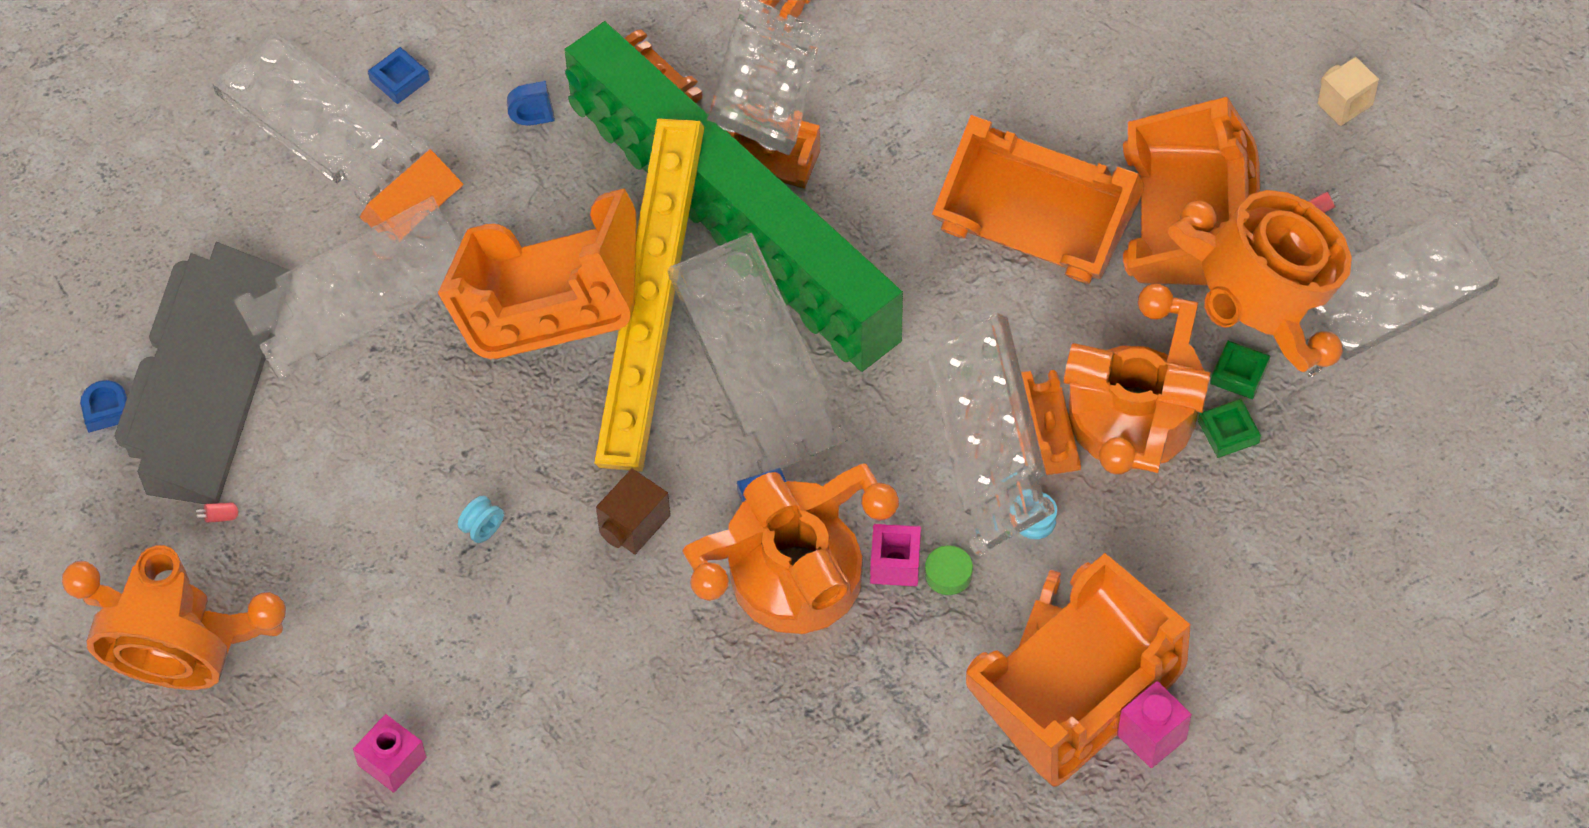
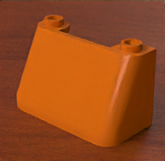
M1228 97L1128 122V140L1123 142V153L1127 164L1130 167L1134 166L1140 174L1144 189L1141 194V238L1129 241L1128 250L1123 252V263L1127 274L1134 276L1139 283L1207 285L1202 269V261L1183 251L1168 234L1169 226L1181 220L1182 210L1188 203L1205 201L1213 207L1216 213L1215 226L1209 232L1216 236L1247 197L1260 192L1259 154L1254 137Z
M970 115L932 213L937 220L943 222L940 230L965 239L967 233L1059 265L1067 268L1064 275L1085 284H1090L1092 277L1101 279L1143 192L1144 184L1139 174L1117 166L1111 176L1108 167L1098 163L1096 166L1022 140L1015 133L1009 131L1004 133L998 129L991 128L993 124L991 121Z
M625 188L604 193L596 198L590 212L595 229L521 247L512 231L502 225L485 224L467 229L438 291V295L466 343L474 353L487 359H499L616 331L628 324L635 305L636 210Z
M1106 553L1102 554L1092 564L1087 562L1077 569L1070 581V584L1073 586L1070 594V603L1008 657L997 650L989 654L983 652L973 659L966 671V685L969 691L1035 771L1054 787L1068 780L1117 736L1121 710L1156 681L1168 690L1181 676L1188 661L1191 624Z

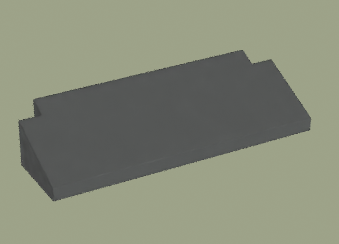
M215 242L210 260L190 253L188 261H180L173 266L149 335L152 346L157 348L155 357H146L139 363L115 432L117 444L126 448L129 457L141 459L137 472L146 495L199 504L219 503L292 280L289 269L219 242Z

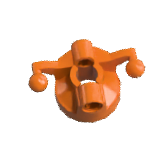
M1265 190L1249 195L1226 225L1214 236L1209 233L1216 223V213L1213 207L1205 201L1188 203L1182 210L1181 220L1169 226L1168 234L1183 251L1202 261L1208 288L1211 290L1207 293L1204 304L1209 318L1215 324L1224 328L1231 327L1240 321L1265 334L1273 335L1284 356L1301 372L1307 371L1314 365L1329 367L1337 363L1343 353L1339 337L1330 331H1320L1313 334L1306 344L1304 332L1299 324L1309 309L1325 305L1350 276L1352 256L1344 235L1332 219L1311 202L1291 193Z
M1150 284L1144 287L1138 296V307L1142 314L1150 319H1162L1168 316L1169 313L1178 314L1169 355L1146 346L1122 345L1104 350L1072 343L1064 383L1070 384L1069 419L1072 431L1077 442L1095 459L1100 460L1103 468L1112 474L1122 475L1131 469L1158 473L1160 464L1168 462L1187 446L1196 427L1198 412L1202 413L1211 372L1204 371L1194 348L1189 345L1199 302L1175 298L1169 288L1161 284ZM1124 387H1139L1146 390V392L1133 393L1125 390Z
M865 463L841 473L823 486L808 482H784L781 475L776 472L761 475L745 488L743 496L746 500L742 502L733 516L728 530L707 535L683 548L682 552L694 571L690 581L691 588L700 599L707 601L719 599L725 593L729 579L726 571L719 564L708 561L728 558L731 584L737 602L753 621L776 632L805 634L828 628L849 612L860 593L863 570V556L855 534L839 518V506L857 491L863 489L864 494L861 504L864 512L870 518L881 521L893 516L899 507L897 492L889 484L878 483ZM798 546L813 551L801 557L793 566L791 558L779 552L786 548Z
M155 545L147 548L140 554L136 564L132 567L123 593L109 586L100 585L98 569L86 561H75L67 566L62 574V585L69 595L77 599H83L88 605L102 608L94 616L86 640L87 650L100 663L118 673L141 682L184 690L210 688L220 680L231 644L245 642L261 634L278 636L283 631L282 622L285 618L286 606L278 595L271 592H263L254 596L248 604V612L229 615L206 611L205 608L208 602L206 594L190 584L187 572L178 554L172 548L165 545ZM172 570L167 578L154 580L160 572Z

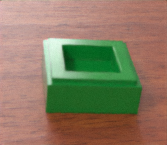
M1228 340L1211 375L1210 384L1253 400L1268 368L1271 356Z
M1242 399L1199 413L1198 423L1217 458L1260 443L1261 434Z

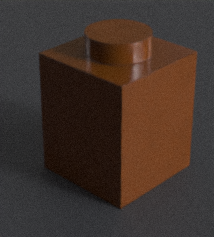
M631 468L596 506L599 533L610 545L616 548L623 546L636 555L671 516L668 492Z

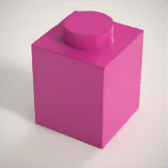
M1156 681L1121 710L1117 736L1152 769L1187 740L1192 714Z

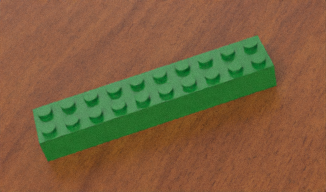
M606 21L564 49L567 67L565 75L568 79L570 90L568 100L571 107L580 117L584 118L587 116L596 125L600 135L608 143L612 144L615 142L625 152L628 161L636 169H644L648 173L657 119L701 121L704 126V133L688 218L694 223L701 222L711 232L714 241L720 248L725 251L730 249L740 259L747 273L754 278L760 277L770 287L772 294L779 303L784 306L790 305L800 315L802 322L808 330L814 334L820 333L830 342L833 351L843 362L847 363L850 361L857 369L863 372L902 342L903 291Z

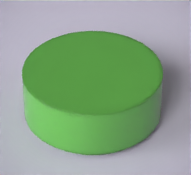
M941 546L928 555L925 562V579L930 588L935 592L943 595H955L964 591L972 580V560L963 549L956 546Z

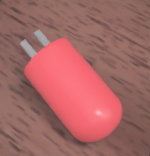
M1325 192L1309 202L1325 213L1335 208L1334 202L1340 200L1341 197L1339 196L1332 200L1331 198L1339 195L1338 192L1332 195Z
M232 502L205 504L204 509L196 510V513H204L203 515H197V518H204L206 523L234 520L238 516V507Z

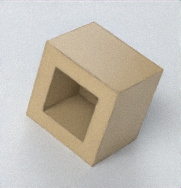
M1354 57L1342 66H1333L1324 74L1321 79V89L1317 104L1339 126H1342L1373 106L1379 78L1357 57Z

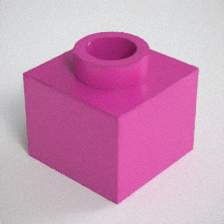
M873 524L870 584L918 586L921 526Z
M387 714L353 748L357 765L393 793L427 758L422 741ZM391 743L394 745L392 748L385 750Z

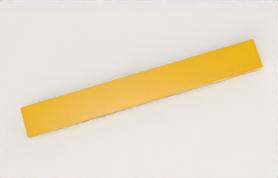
M657 119L636 233L635 305L628 324L618 330L594 464L599 468L630 470L633 468L636 471L643 472L704 133V126L701 121Z

